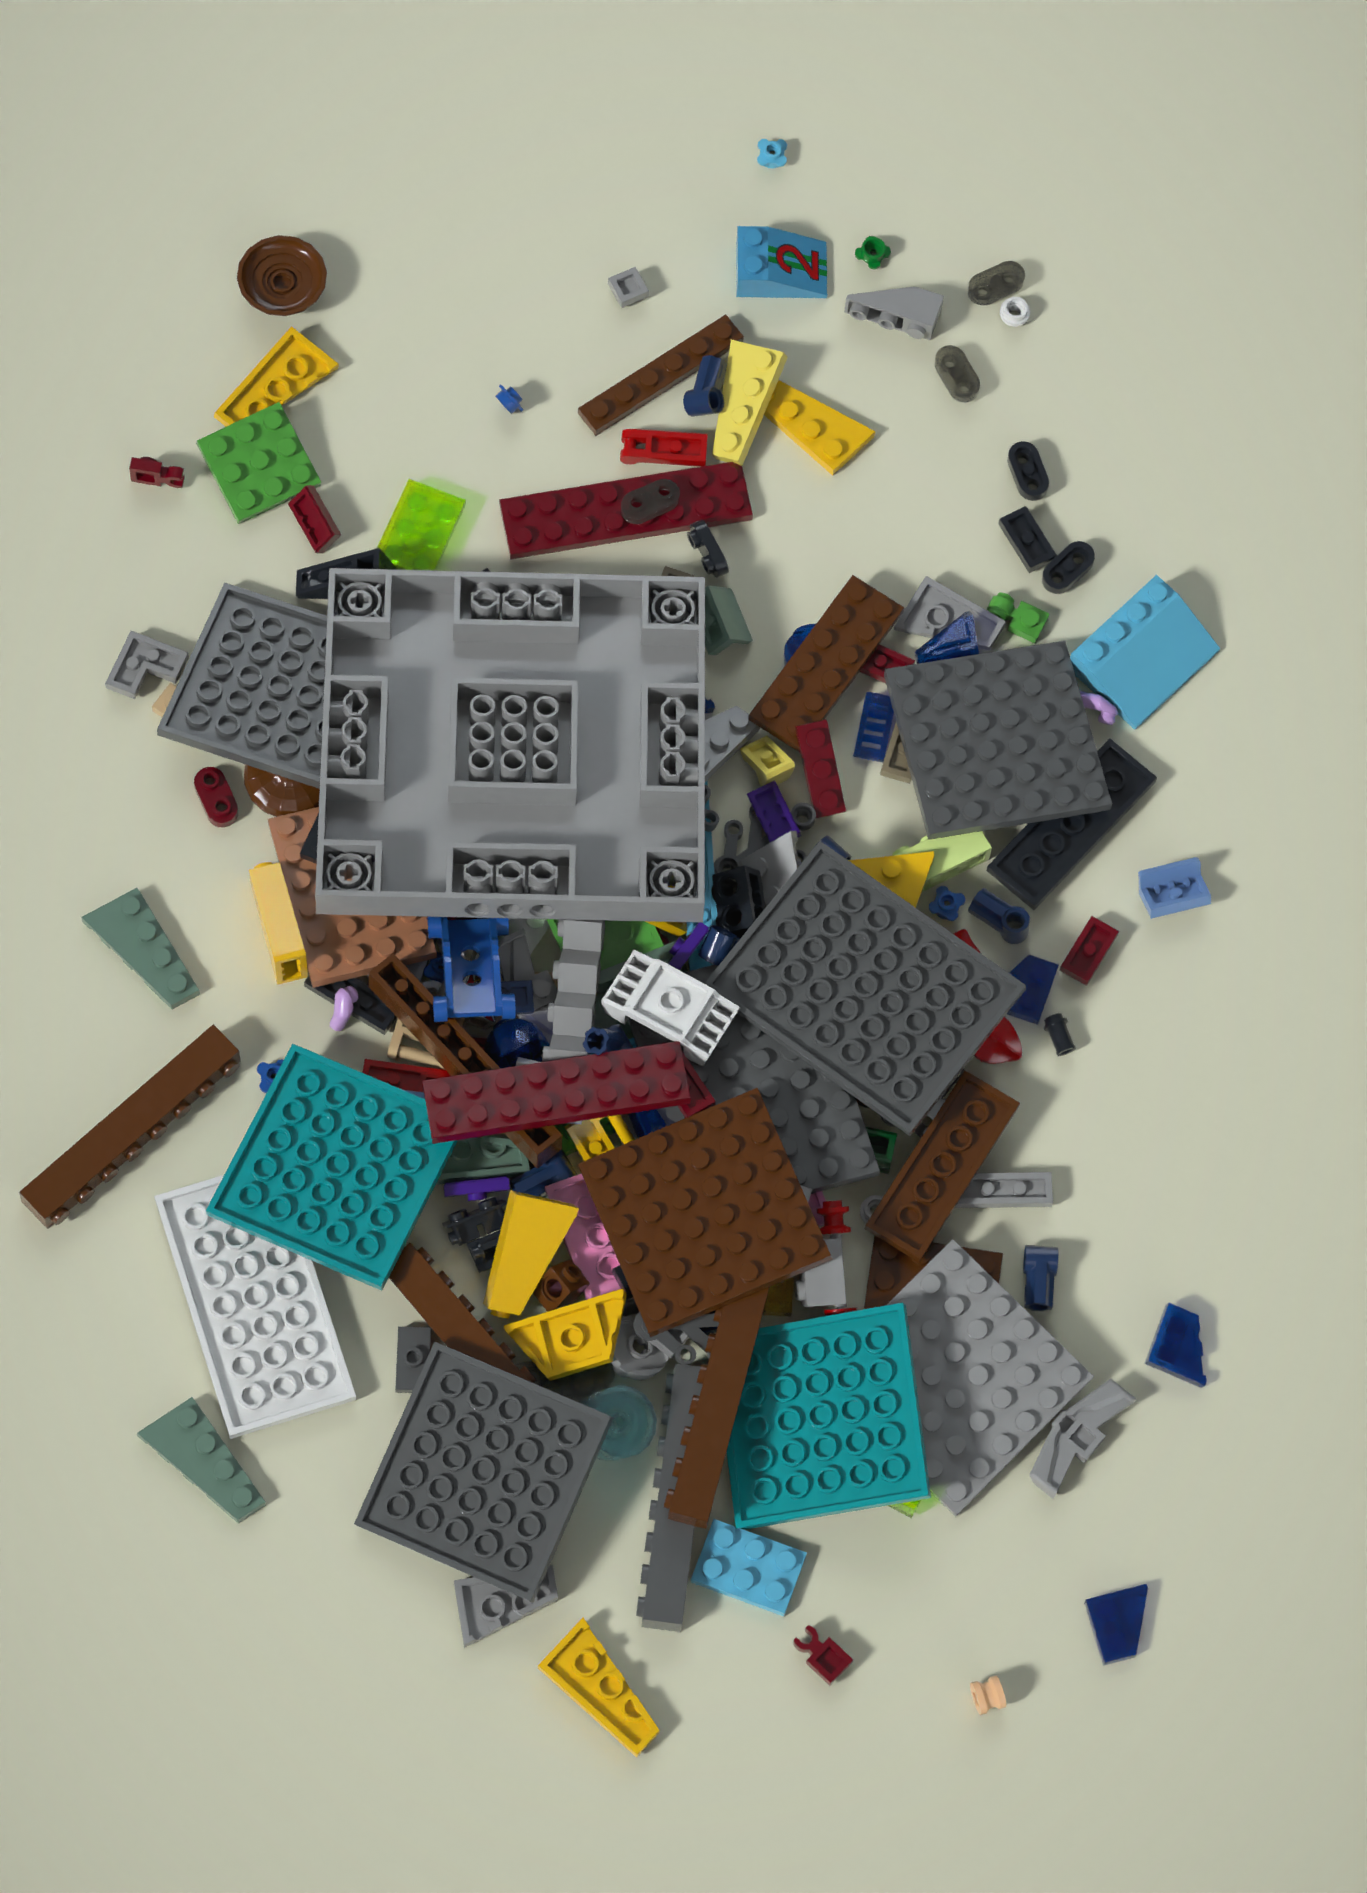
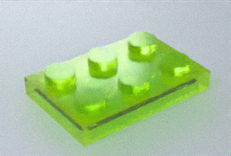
M408 479L377 548H380L397 567L396 570L436 571L466 506V500Z

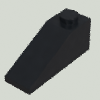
M380 548L298 569L296 575V596L298 599H328L329 568L396 570L397 567Z

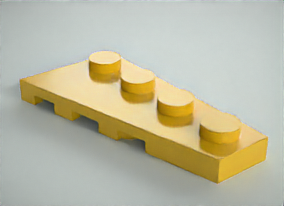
M291 326L214 413V418L227 427L278 402L283 406L338 369L339 364Z
M780 380L776 384L764 413L765 417L832 476L875 437L874 430Z
M583 1617L541 1661L538 1669L637 1758L656 1738L660 1730L638 1697L634 1695L619 1669L615 1667L607 1655V1651L600 1641L597 1640Z

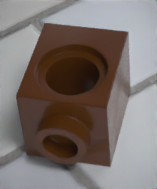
M571 1259L551 1266L540 1279L533 1294L548 1312L573 1304L590 1283L582 1274L581 1269Z

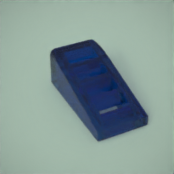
M866 692L853 757L884 762L894 715L890 696ZM869 717L886 721V723L882 724L867 721V718ZM865 730L883 733V737L866 734ZM862 742L878 744L881 747L880 749L862 746Z

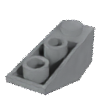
M918 287L849 294L846 298L844 313L850 314L851 317L857 320H869L878 323L885 329H896L906 332L909 336L916 339L924 338L931 340L942 310L944 296Z

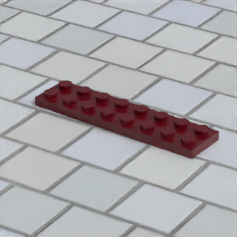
M734 462L499 499L510 560L690 531V524L701 519L705 521L708 527L751 521L753 519L742 465Z
M679 1041L605 1052L599 1056L592 1054L422 1081L432 1144L691 1104Z

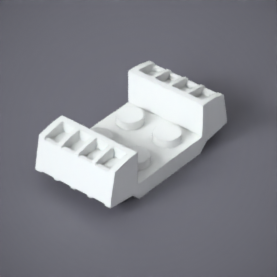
M636 950L632 951L630 957L601 1000L605 1013L625 1025L630 1017L674 1042L679 1041L680 1045L684 1047L683 1053L686 1058L702 1066L740 1008L721 996L715 989L659 959H653Z

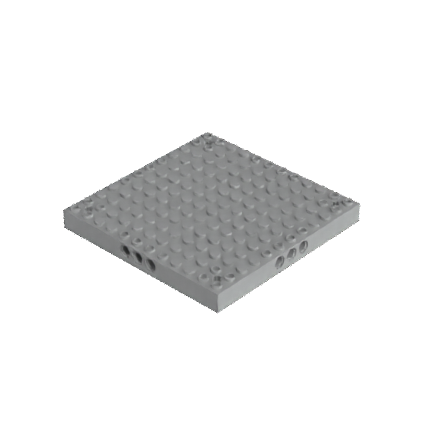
M329 568L315 889L316 914L703 923L705 904V577Z

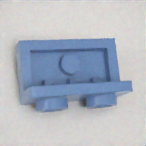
M1198 857L1141 870L1138 873L1139 895L1151 919L1211 904V894L1201 876V862Z

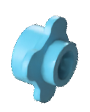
M761 139L758 142L760 155L757 157V162L759 165L773 169L786 164L787 158L784 156V151L787 149V143L784 140L768 141L767 139Z

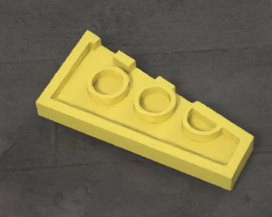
M731 340L722 391L724 407L718 414L712 455L716 460L734 462L743 466L788 357L784 352Z

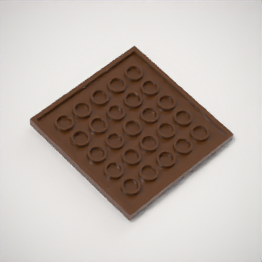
M758 1088L578 1164L650 1337L833 1260Z

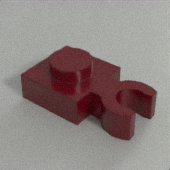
M151 457L131 458L129 467L131 482L160 487L162 483L175 488L183 487L185 475H183L184 468L177 466L164 467L162 462H158Z
M808 1625L805 1628V1632L810 1635L811 1642L805 1644L796 1637L793 1640V1645L798 1651L811 1655L806 1660V1664L831 1686L853 1663V1659L830 1637L824 1643H821L818 1640L819 1636L816 1629Z

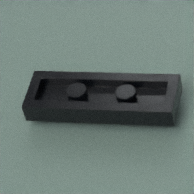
M310 976L304 981V987L332 1004L335 1003V994L340 988L354 987L358 993V1000L353 1003L351 1015L383 1035L387 1033L397 1018L369 988V985L357 978L315 988L312 987Z

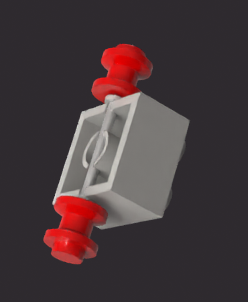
M842 1200L823 1201V1208H817L816 1210L817 1214L824 1216V1227L820 1228L821 1233L832 1234L830 1239L824 1240L833 1260L799 1274L800 1280L794 1281L795 1299L801 1300L802 1306L835 1305L837 1309L824 1310V1314L830 1316L857 1311V1307L844 1308L847 1307L842 1237L838 1235V1233L851 1232V1227L844 1225L843 1215L849 1212V1206L842 1207Z

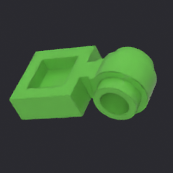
M999 592L997 596H993L987 607L990 613L1004 621H1011L1007 631L1032 643H1036L1049 617V613L1024 601H1021L1018 609H1015L1014 599L1002 592Z

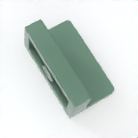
M706 586L705 647L708 655H718L733 643L749 644L752 642L753 639L732 589Z

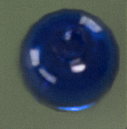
M516 1018L503 1019L494 1025V1029L489 1033L484 1043V1051L500 1068L516 1066L518 1057L542 1062L541 1055L543 1054L544 1046H550L541 1029L531 1021Z

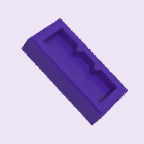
M775 780L747 793L748 799L770 843L790 831L796 830L797 838L802 836Z
M699 922L685 940L679 937L669 950V953L673 956L667 964L680 970L708 933L709 927Z
M499 1177L445 1183L443 1186L444 1198L467 1195L468 1201L487 1199V1193L509 1191V1178Z

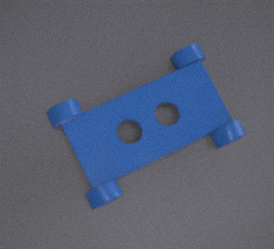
M428 917V938H442L446 995L433 996L434 1022H447L448 1018L502 1016V1020L516 1018L515 994H502L500 956L498 953L499 943L497 936L509 935V918L448 920L447 917ZM466 950H474L479 954V957L476 960L468 961L461 954ZM468 975H476L481 979V982L476 986H469L463 982V979Z

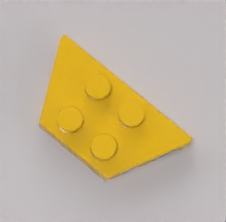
M934 851L848 861L916 908L934 860Z
M623 1289L596 1296L503 1325L504 1330L550 1381L613 1362L627 1297L626 1292Z

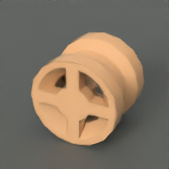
M998 1676L989 1677L988 1681L984 1683L978 1681L970 1683L973 1701L980 1715L986 1714L989 1709L994 1707L998 1709L1006 1708L1005 1694Z

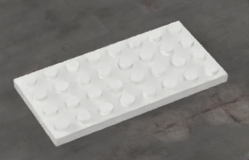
M222 1175L154 1197L230 1439L355 1401L356 1394L313 1261L207 1216L206 1209L224 1176Z

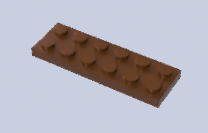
M852 575L748 716L749 721L800 753L795 726L823 720L828 716L903 614L904 607Z
M965 1070L869 1218L864 1229L920 1263L1016 1113L1020 1102Z

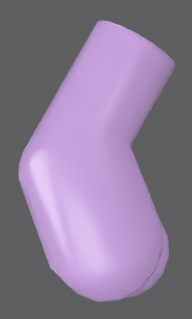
M1080 691L1084 708L1100 711L1098 716L1100 723L1107 725L1115 723V715L1118 716V711L1113 704L1099 694Z
M352 986L340 988L335 994L334 1014L330 1020V1027L335 1031H342L345 1028L353 1012V1003L358 1000V993Z

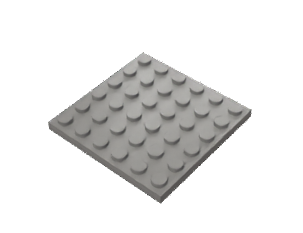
M952 1239L887 1305L902 1302L906 1305L930 1492L956 1517L1094 1376Z

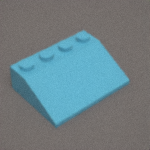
M1155 575L1071 653L1070 659L1075 676L1095 694L1101 695L1117 708L1118 715L1135 730L1220 651V647L1180 595L1158 575Z

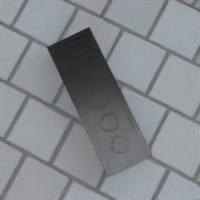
M1110 738L1097 753L1111 798V809L1028 823L987 866L986 871L1033 910L1045 900L1156 783L1157 777Z

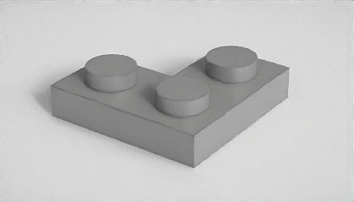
M130 631L105 683L106 688L135 699L147 673L176 684L189 658L188 652Z

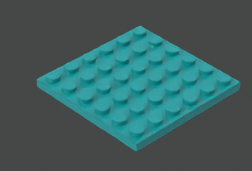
M292 1043L206 1209V1214L382 1291L458 1140L432 1144L425 1099Z
M903 1302L759 1328L727 1449L736 1529L746 1530L931 1498L907 1309Z

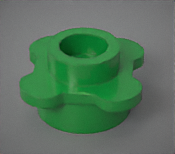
M875 236L867 237L862 243V247L855 250V257L858 260L865 261L870 269H878L881 261L891 255L890 247L885 246V243ZM875 251L876 254L872 255L870 252Z

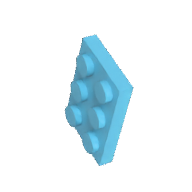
M713 1519L693 1572L691 1583L784 1617L807 1552L741 1528L736 1529L733 1525Z

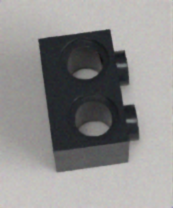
M746 865L713 874V886L711 888L718 915L716 917V926L742 936L765 909L760 871ZM737 884V885H738V886H737V890H736V892L733 894V889H734L735 885ZM742 914L741 922L738 924V918Z

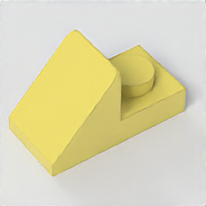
M768 736L740 748L743 760L756 771L760 787L774 780L778 785L791 777L795 768L794 761Z

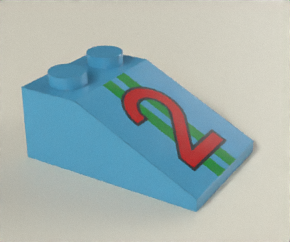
M738 226L736 237V297L827 298L826 242L767 226Z

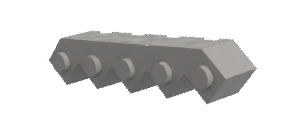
M559 919L558 936L563 937V949L560 960H554L553 979H558V992L555 1003H549L548 1022H553V1035L550 1046H544L542 1062L591 1055L584 1049L583 1042L585 1041V1032L595 1025L596 995L599 990L601 951L604 946L605 920ZM582 1121L570 1122V1124H581V1123H582Z

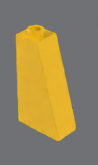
M271 862L260 863L254 869H249V877L277 985L307 978L306 952L280 862L274 864Z
M510 1190L483 1305L491 1309V1315L509 1319L510 1314L520 1316L576 1218L579 1210L577 1206L572 1203Z

